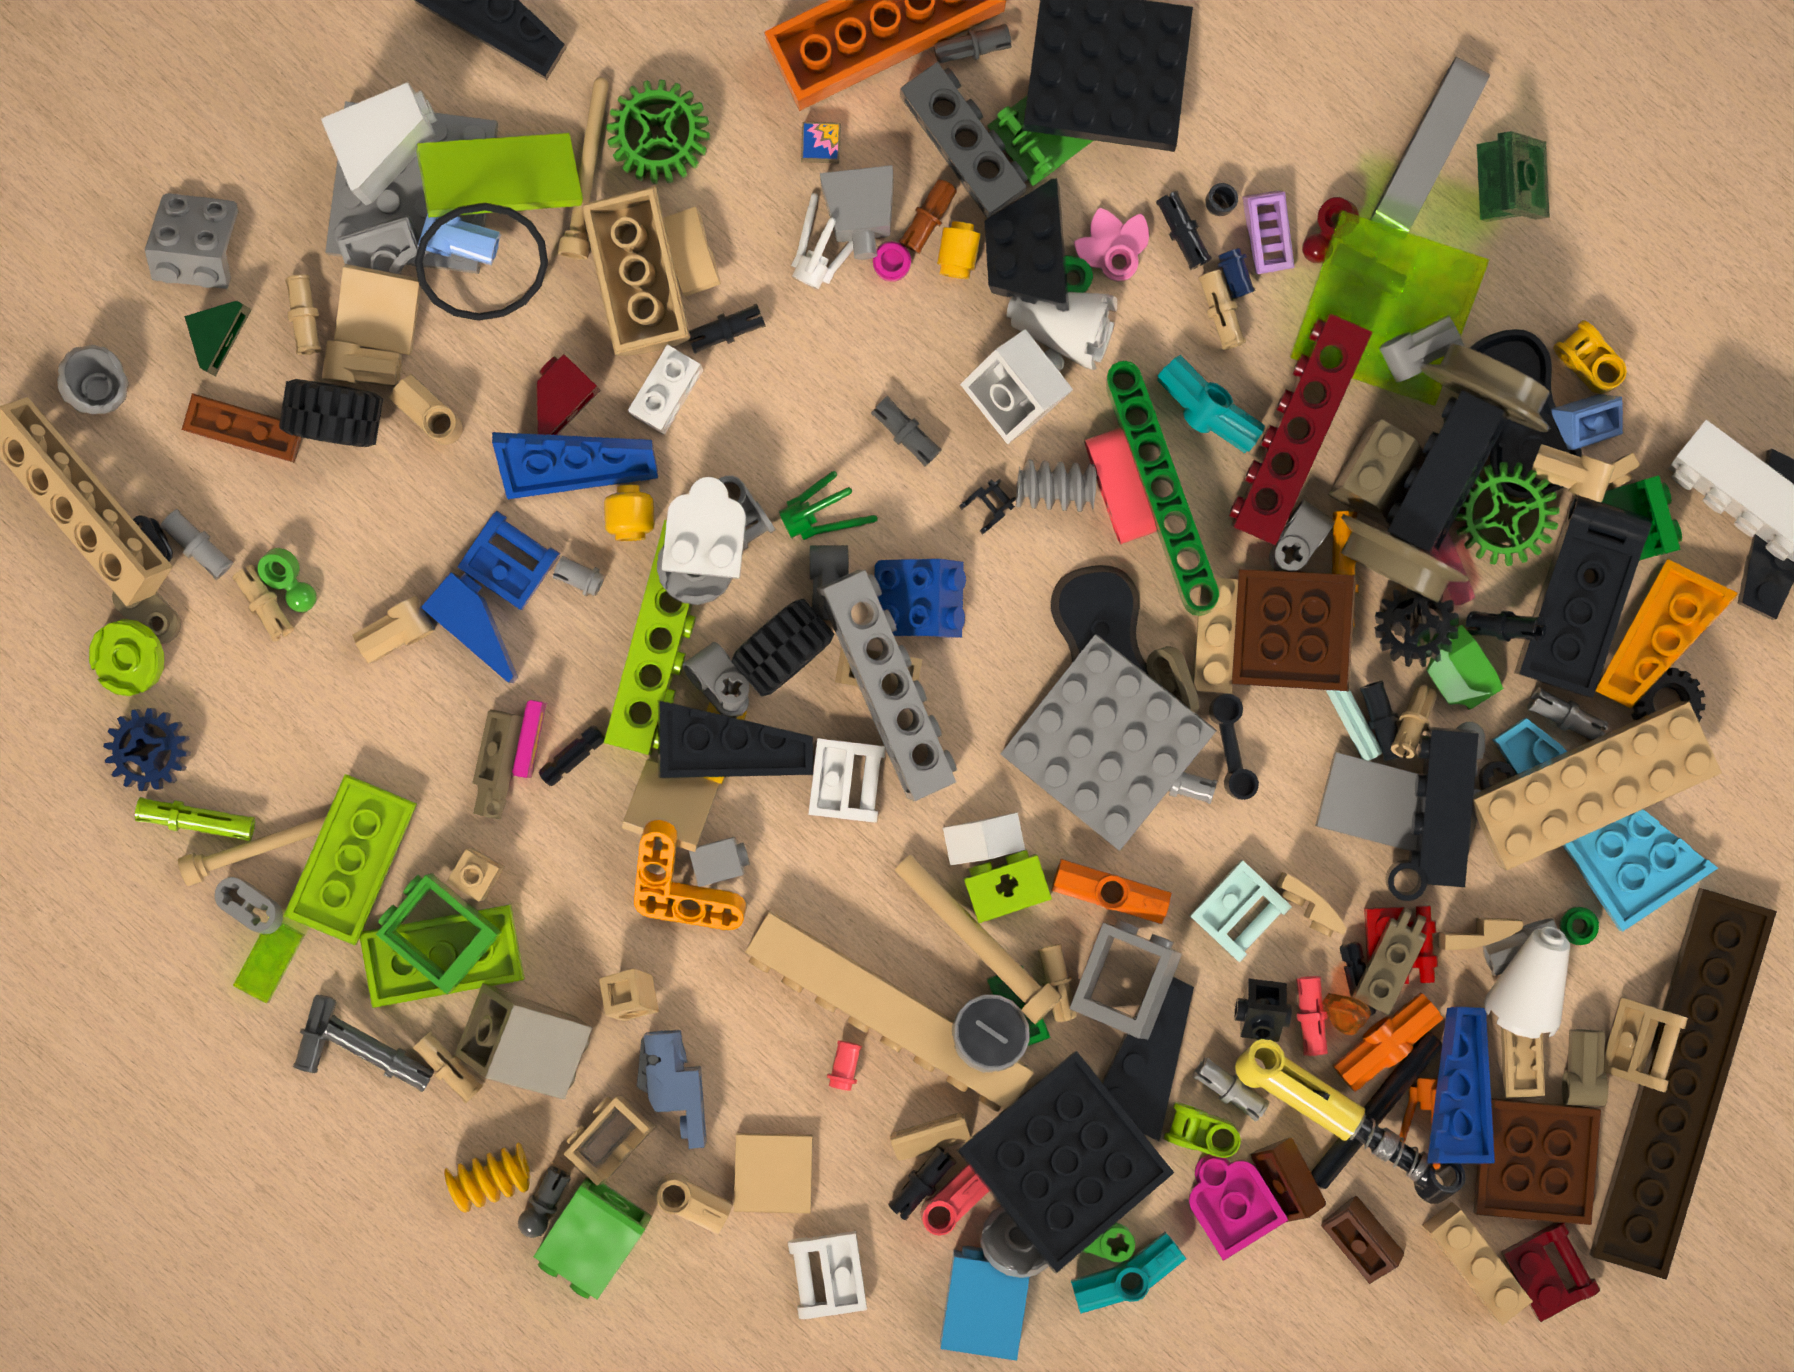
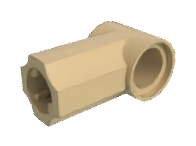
M327 341L322 380L355 385L356 382L395 387L401 377L402 355L389 351L364 349L360 345L348 342Z
M412 374L402 379L393 388L389 399L434 441L442 445H449L460 438L463 425L458 415L442 403ZM440 417H450L451 424L448 431L443 434H436L434 430L435 422Z
M1543 444L1540 446L1532 470L1537 472L1535 476L1537 479H1547L1551 484L1569 488L1568 491L1601 503L1615 469V466L1585 455L1579 457Z
M417 596L397 604L387 611L388 615L352 635L358 650L368 663L371 664L404 644L405 646L411 645L436 630L426 611L421 608L422 604Z
M669 1173L662 1177L658 1183L656 1198L660 1209L665 1213L677 1214L719 1234L732 1209V1202L690 1182L684 1175L679 1173ZM670 1185H677L684 1190L685 1195L681 1200L672 1202L665 1198L663 1191Z

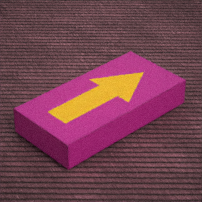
M529 700L526 703L512 771L514 776L532 778L547 705L545 702Z

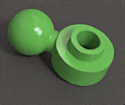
M274 548L269 550L258 563V574L261 580L269 587L285 589L287 591L285 596L286 603L293 611L307 612L313 608L317 599L316 592L308 583L299 582L296 579L300 571L296 557L286 549Z

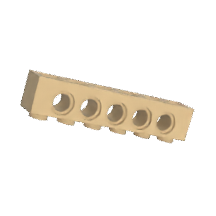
M28 397L0 406V458L126 606L155 595L173 566Z

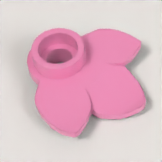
M1099 208L1091 222V237H1083L1074 241L1076 253L1090 267L1100 268L1103 274L1110 280H1128L1138 268V255L1148 245L1149 230L1147 222L1142 214H1138L1123 225L1112 213ZM1120 256L1124 258L1126 266L1122 269H1116L1112 265L1114 257Z

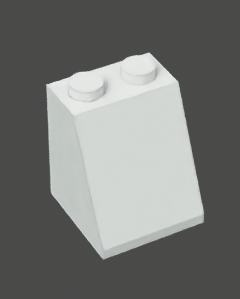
M408 82L321 118L350 190L365 205L373 203L417 156V143H429L436 135L431 124L436 122L437 119L428 99H425L422 91L416 93Z

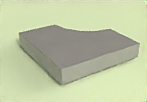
M409 214L338 236L336 242L345 264L401 275L406 263L417 254L419 238Z

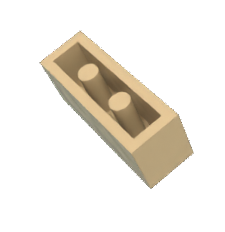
M1453 1202L1422 1225L1487 1310L1502 1326L1533 1302L1468 1217Z

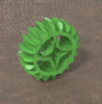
M647 80L643 82L645 89L643 93L639 94L635 86L629 88L633 97L630 101L624 96H619L618 102L624 109L623 111L613 108L610 110L611 117L619 122L607 124V131L617 134L609 138L607 142L610 148H619L613 154L616 162L627 159L622 167L626 173L632 172L638 167L636 170L637 180L642 181L647 172H650L651 183L658 184L659 174L664 173L667 183H673L671 172L678 170L680 176L685 178L688 174L683 165L688 163L693 168L699 166V162L693 156V153L706 155V147L698 142L710 140V133L701 130V128L709 125V120L707 116H698L704 110L701 102L690 105L694 98V94L690 90L679 97L681 93L680 84L674 83L668 92L665 80H659L658 90H652L651 83ZM654 104L672 106L671 109L666 108L662 113L656 115L644 110L645 107ZM682 113L689 121V135L684 146L673 134L678 124L677 119ZM633 118L643 129V134L638 140L639 146L634 151L628 143V129ZM648 124L652 127L658 125L659 129L660 125H664V130L669 140L665 137L659 139L658 135L656 139H653ZM660 149L675 154L664 160L644 158L646 155L651 156L652 153Z
M1504 461L1500 463V474L1495 475L1491 465L1485 466V473L1488 478L1483 480L1478 475L1475 481L1477 487L1475 489L1471 488L1468 494L1469 499H1466L1462 505L1466 510L1465 512H1459L1455 521L1466 520L1467 525L1458 528L1456 532L1458 536L1470 532L1472 537L1464 543V546L1469 549L1477 542L1481 546L1475 555L1477 558L1481 559L1486 550L1493 552L1490 557L1491 564L1495 565L1497 563L1499 554H1505V564L1511 566L1513 564V553H1518L1521 562L1525 563L1528 561L1525 549L1530 548L1536 555L1542 552L1541 547L1536 543L1538 539L1550 544L1552 537L1543 531L1544 528L1551 530L1558 528V523L1547 520L1548 515L1559 514L1560 508L1556 506L1547 507L1546 502L1552 501L1557 497L1556 492H1549L1545 495L1541 492L1549 484L1547 479L1541 480L1536 485L1532 482L1537 474L1536 471L1531 469L1527 477H1523L1520 475L1523 464L1517 463L1514 468V474L1508 473V464ZM1501 482L1519 484L1526 488L1534 497L1522 501H1514L1507 496ZM1490 487L1494 508L1492 512L1475 519L1474 509L1476 501L1481 492ZM1498 495H1500L1503 504L1507 503L1509 507L1512 505L1517 509L1525 506V508L1518 510L1512 517L1514 532L1510 523L1505 524L1504 520L1500 522L1497 518L1488 521V519L1494 518L1501 510V501ZM1539 508L1538 525L1535 531L1527 539L1523 540L1520 533L1519 518L1525 513ZM1494 526L1500 527L1506 532L1512 544L1503 545L1495 543L1486 538L1480 530Z

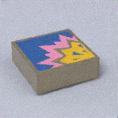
M802 122L801 162L839 164L841 123Z

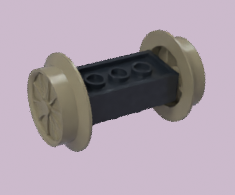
M1454 343L1450 344L1440 364H1423L1420 368L1427 376L1459 394V397L1457 399L1451 396L1441 415L1445 423L1440 433L1438 434L1434 431L1431 433L1422 451L1425 453L1426 459L1421 469L1414 466L1404 485V488L1408 491L1402 504L1396 501L1385 522L1390 526L1388 532L1393 537L1343 514L1341 517L1351 531L1341 551L1343 555L1435 602H1439L1449 582H1467L1469 579L1467 576L1434 558L1508 419L1541 432L1549 430V426L1539 414L1550 394L1545 387L1491 357Z

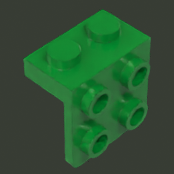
M1659 475L1606 491L1603 503L1652 518L1651 529L1640 560L1681 550L1679 542L1682 541L1681 528L1676 519L1672 520L1668 507L1672 502L1670 490L1665 482L1661 483Z

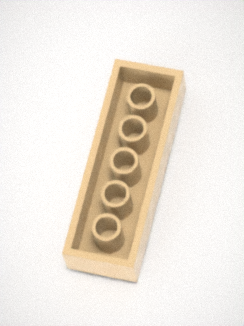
M1678 701L1473 794L1472 809L1498 866L1509 870L1721 774L1722 771L1690 702Z

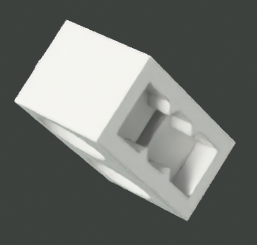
M667 344L629 407V413L665 435L702 374L703 368L701 364Z

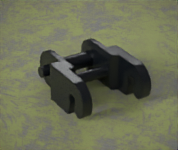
M991 479L988 482L990 487L986 490L980 487L966 501L959 505L960 509L963 510L978 498L992 511L994 519L980 530L982 535L1005 517L1003 511L1007 507L1010 510L1015 507L1012 503L1016 500V497L1010 499L999 487L1001 479H998L996 482ZM991 491L1004 504L998 510L986 497Z
M136 516L133 521L137 525L141 523L142 528L140 529L168 562L171 561L173 551L165 533L160 528L159 522L146 516Z

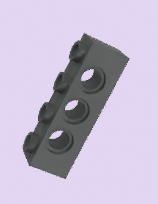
M936 62L900 88V98L988 219L1025 194L1027 186L1024 182L1028 178L1016 161L1010 164L1002 151L1006 148L998 134L994 130L988 132L980 122L983 115L972 99L965 101L957 90L961 87V84L950 68L943 70L940 64ZM946 100L952 103L955 110L948 116H940L934 111L933 106L938 101ZM962 131H969L975 135L977 141L971 147H962L956 142L955 137ZM984 162H991L998 167L999 173L997 176L988 179L982 177L977 168Z

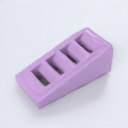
M1278 190L1243 196L1244 212L1256 274L1295 268L1285 192ZM1274 205L1275 211L1257 213V207ZM1277 221V227L1259 228V222ZM1279 235L1280 242L1261 244V238ZM1282 250L1283 257L1263 259V253Z

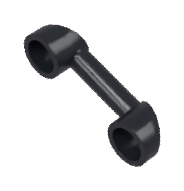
M1222 694L1211 702L1209 716L1214 723L1219 725L1228 773L1224 778V788L1231 797L1238 800H1246L1252 798L1257 793L1259 781L1252 771L1243 769L1234 723L1241 718L1243 705L1237 696Z

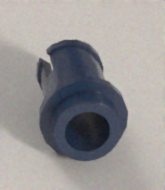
M1240 248L1218 255L1220 263L1217 266L1218 268L1222 267L1232 299L1256 291L1244 261L1247 255H1242Z

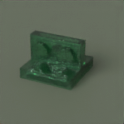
M1509 131L1498 133L1497 141L1477 144L1480 220L1489 222L1520 216L1535 220L1550 218L1546 142Z

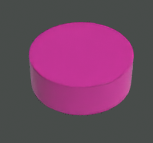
M886 242L877 248V256L873 258V267L876 274L881 279L889 282L903 279L911 267V257L907 248L897 242Z

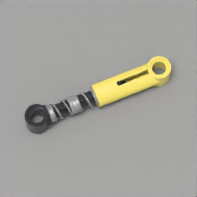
M1265 1039L1257 1040L1238 1057L1235 1064L1236 1074L1245 1085L1252 1088L1262 1087L1344 1141L1349 1137L1350 1140L1353 1138L1357 1139L1365 1145L1364 1149L1368 1147L1372 1149L1371 1153L1374 1156L1379 1157L1384 1162L1389 1160L1394 1163L1393 1168L1398 1166L1406 1171V1176L1414 1181L1415 1190L1424 1201L1430 1204H1439L1464 1186L1466 1177L1461 1164L1440 1163V1168L1434 1169L1433 1163H1427V1153H1419L1417 1146L1409 1147L1404 1143V1139L1395 1134V1132L1390 1131L1387 1127L1381 1129L1375 1124L1374 1119H1366L1365 1108L1286 1058L1281 1047L1276 1042ZM1255 1058L1263 1062L1265 1069L1257 1065ZM1435 1174L1441 1177L1444 1185L1438 1182Z

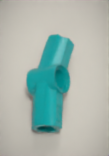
M1181 355L1175 357L1158 374L1157 381L1185 409L1183 416L1187 423L1201 433L1212 431L1243 453L1249 452L1264 432L1265 425L1233 404V399L1225 388L1217 383L1207 382Z
M1164 1231L1132 1258L1119 1263L1116 1267L1071 1279L1080 1314L1124 1301L1136 1302L1143 1299L1153 1285L1187 1258L1172 1238ZM1130 1272L1139 1274L1141 1276L1140 1284L1134 1289L1123 1288L1121 1280L1125 1274Z

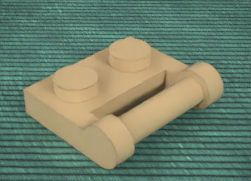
M1621 997L1604 1054V1072L1658 1091L1666 1092L1669 1081L1665 1080L1680 1029H1685L1688 1018ZM1658 1021L1665 1023V1027L1649 1075L1643 1073Z

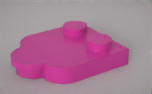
M1210 1154L1198 1161L1195 1167L1197 1184L1190 1191L1189 1205L1223 1261L1289 1221L1260 1173L1251 1163L1243 1160L1230 1163L1226 1158Z

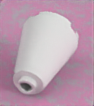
M1068 292L1069 311L1064 312L1057 310L1054 304L1042 301L1032 304L1024 302L1018 297H1011L1007 308V317L1011 318L1012 327L1021 332L1026 329L1033 339L1084 368L1095 370L1096 365L1094 361L1101 363L1114 327V322H1110L1108 315L1109 310L1117 312V298L1115 296L1098 293Z
M1554 927L1534 930L1487 993L1484 1000L1485 1011L1489 1015L1492 1010L1498 1016L1496 1023L1502 1028L1516 1035L1528 1038H1539L1541 1033L1550 1032V1037L1555 1035L1559 1029L1562 1019L1570 943L1562 931Z

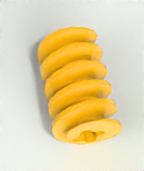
M519 1142L516 1143V1155L511 1156L504 1147L501 1148L500 1161H497L492 1153L489 1152L487 1153V1165L482 1166L475 1157L472 1158L471 1171H468L462 1162L457 1164V1176H453L447 1167L444 1171L446 1185L451 1198L464 1213L471 1210L472 1202L479 1208L483 1207L486 1204V1196L491 1202L495 1203L500 1200L501 1191L509 1198L515 1194V1185L523 1193L528 1191L530 1186L529 1164L523 1147Z

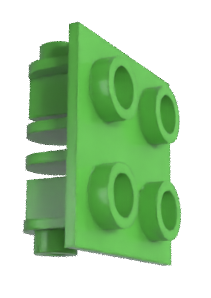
M1026 96L1011 108L1007 106L997 114L998 118L988 124L987 127L990 131L994 130L1005 145V151L1013 161H1016L1021 166L1030 184L1035 186L1094 140L1023 131Z

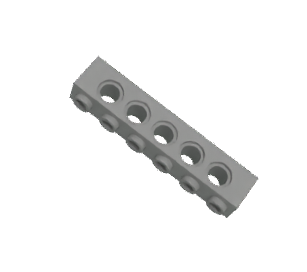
M856 570L816 588L906 797L917 801L956 783L952 773L957 770L956 764L948 750L943 751L938 737L942 736L941 729L933 715L928 716L923 702L927 701L926 694L918 680L913 681L907 667L912 665L911 659L903 645L898 646L892 632L897 630L891 613L887 609L882 610L877 598L881 595V590L874 575H867L866 570ZM859 602H862L868 610V616L861 624L855 623L851 616L853 606ZM873 638H878L883 645L882 654L876 659H871L866 650L868 642ZM893 673L898 679V686L893 693L886 694L882 689V680L887 674ZM908 708L913 714V721L908 728L901 729L897 723V716L901 710ZM924 743L928 749V756L924 762L916 764L912 758L913 749L918 744Z

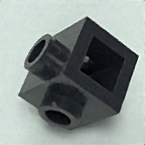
M1248 978L1243 998L1236 999L1234 1020L1240 1021V1037L1279 1042L1283 1027L1289 1028L1292 1015V1006L1287 1004V983Z

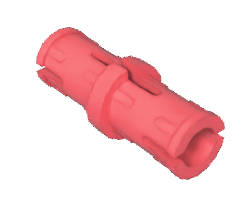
M1321 976L1296 978L1300 1012L1297 1013V1021L1301 1022L1303 1055L1316 1056L1328 1054L1325 1035V1020L1328 1019L1327 1010L1323 1009Z

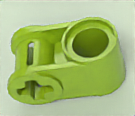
M1175 1102L1173 1108L1176 1110L1170 1131L1164 1134V1140L1187 1149L1199 1150L1220 1158L1231 1157L1238 1151L1241 1138L1233 1123L1208 1114L1196 1107ZM1187 1119H1188V1122H1187V1125H1186V1128H1185V1131H1184V1133H1183V1130H1184V1127H1185V1123H1186V1120H1187ZM1219 1129L1231 1131L1233 1135L1231 1143L1223 1148L1214 1146L1212 1144L1214 1132Z

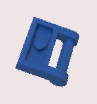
M496 511L457 567L523 611L548 572L558 561L561 553L552 547L546 549L506 521L507 517ZM495 535H500L537 560L539 563L535 569L531 571L490 542Z

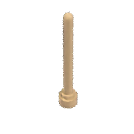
M603 77L597 78L593 84L578 178L583 197L582 204L590 202L609 87L608 81ZM573 206L570 229L565 231L564 237L560 238L558 254L578 260L588 259L590 242L587 241L588 235L585 234L586 224L582 206Z
M327 815L206 857L203 854L196 855L195 853L179 857L178 865L182 878L189 887L203 882L204 877L209 876L212 870L318 835Z

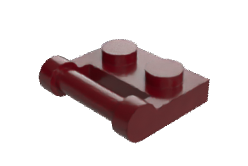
M1555 1222L1501 1251L1516 1281L1533 1301L1530 1307L1540 1322L1581 1300L1595 1296L1601 1290L1594 1278L1590 1279L1567 1236L1569 1230L1566 1224L1562 1222ZM1551 1242H1554L1576 1283L1575 1286L1566 1290L1543 1247Z

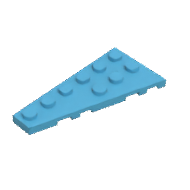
M1523 718L1492 739L1507 763L1513 767L1516 775L1568 752L1561 744L1527 718ZM1644 809L1562 845L1617 929L1622 932L1718 869L1717 866L1694 851L1685 841L1676 837L1662 826L1657 819Z

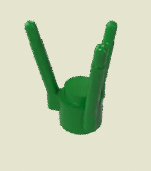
M835 471L820 479L798 497L787 501L788 507L779 510L781 519L790 537L794 538L801 534L803 540L818 534L875 523L878 517L871 515L812 527V524L818 522L815 516L816 512L852 493V489L847 487L810 505L807 500L837 477V472Z

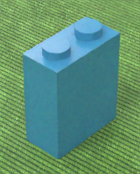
M963 1246L962 1251L953 1250L940 1337V1349L1017 1361L1030 1277L1008 1276L993 1268L984 1256L982 1248Z

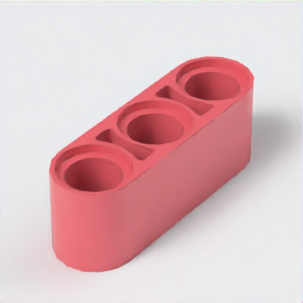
M1120 427L1085 439L1086 451L1090 463L1095 466L1096 480L1119 543L1123 544L1157 532L1149 502L1122 428Z

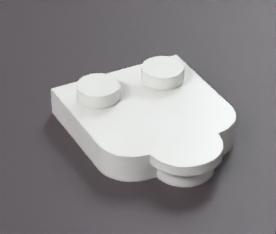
M713 477L701 478L692 485L689 494L676 497L669 505L662 571L740 579L746 515L744 509L737 501L728 498L727 489L720 480Z

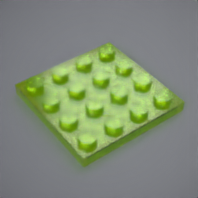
M1341 210L1289 357L1298 361L1302 353L1308 356L1314 343L1308 337L1317 318L1324 320L1326 314L1331 313L1373 332L1352 379L1435 406L1443 385L1423 372L1407 380L1396 382L1379 347L1400 334L1406 332L1413 333L1447 315L1452 319L1461 337L1490 259ZM1326 346L1320 353V362L1326 368L1335 367L1340 360V353L1334 346ZM1444 356L1429 364H1440Z

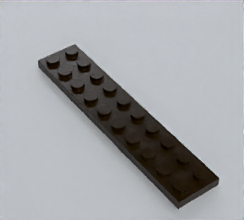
M1699 888L1663 1006L1664 1011L1687 1017L1688 1020L1685 1029L1681 1028L1665 1079L1669 1081L1666 1092L1643 1085L1639 1087L1589 1253L1593 1258L1667 1280L1777 911ZM1660 1021L1644 1073L1649 1075L1665 1027V1023Z

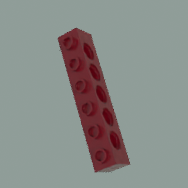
M1331 313L1326 314L1324 320L1317 318L1308 337L1314 343L1308 356L1303 353L1300 355L1292 375L1298 377L1292 391L1284 390L1276 410L1282 413L1276 427L1269 424L1262 438L1260 446L1266 448L1260 462L1252 461L1244 481L1250 483L1244 497L1237 495L1228 516L1234 518L1231 524L1234 528L1276 546L1370 340L1372 331ZM1329 345L1337 348L1340 353V360L1333 368H1326L1320 362L1322 349ZM1312 381L1319 382L1324 389L1323 398L1315 404L1308 403L1303 395L1305 386ZM1295 417L1304 418L1308 424L1306 435L1300 439L1291 438L1287 431L1288 423ZM1281 452L1288 453L1292 459L1290 470L1284 474L1275 473L1271 467L1273 457ZM1263 488H1271L1276 494L1274 505L1268 509L1259 508L1255 502L1256 494Z

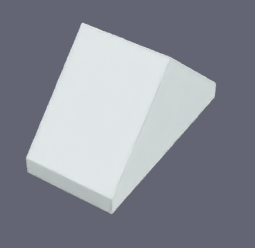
M1018 813L943 828L950 865L989 860L1025 850Z

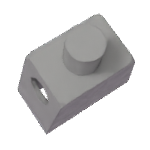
M893 166L820 173L822 193L829 216L836 220L833 230L837 242L853 241L855 259L866 260L876 257L875 238L888 237L891 232L894 184Z

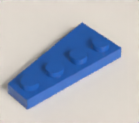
M492 432V444L507 499L658 479V468L652 440Z
M1447 1008L1427 1163H1495L1485 1008Z

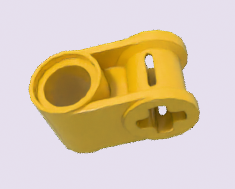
M1582 320L1577 325L1578 329L1563 343L1557 342L1553 349L1559 359L1574 371L1588 389L1594 393L1605 394L1624 381L1627 373L1626 365L1605 342L1599 331L1589 322ZM1583 341L1584 344L1578 350H1575V347ZM1604 365L1611 369L1613 372V381L1611 383L1603 382L1598 377V366Z

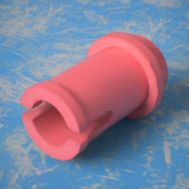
M838 1040L832 1073L827 1074V1078L830 1079L829 1086L851 1091L852 1084H857L854 1075L862 1045Z

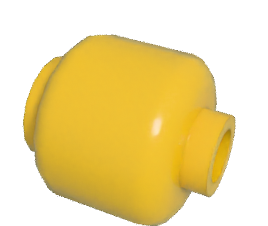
M639 485L617 486V493L611 494L604 499L606 531L609 534L615 535L616 541L645 540L646 534L653 531L655 527L653 497L648 493L640 492Z

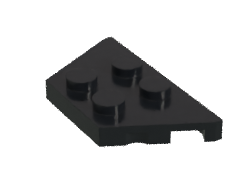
M1056 178L1049 180L986 219L984 225L988 285L991 293L1004 297L1015 296L1024 302L1036 304L1037 301L1054 304L1057 310L1064 312L1069 311L1060 186Z

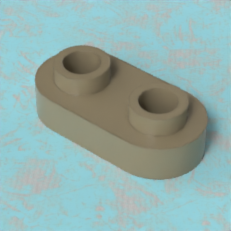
M113 591V604L126 619L139 621L149 627L158 637L161 644L171 642L177 637L181 629L180 617L157 592L149 598L126 606ZM157 617H161L164 622L163 628L159 631L154 630L152 626L153 620Z
M1166 646L1151 652L1147 659L1149 676L1197 714L1199 698L1182 653L1172 646Z

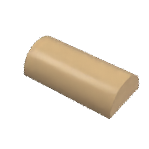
M652 186L582 204L615 355L630 356L665 349L667 344L674 347L688 341L690 333L657 188Z

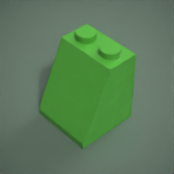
M586 1177L533 1257L539 1261L537 1264L539 1268L553 1277H557L559 1274L570 1281V1288L578 1295L586 1299L592 1296L598 1300L646 1230L652 1215L603 1183L596 1186Z

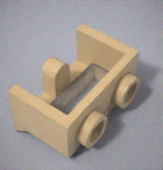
M622 1095L616 1096L613 1100L609 1096L606 1097L593 1111L597 1118L588 1128L581 1125L567 1140V1143L571 1146L564 1155L596 1186L605 1183L656 1127Z

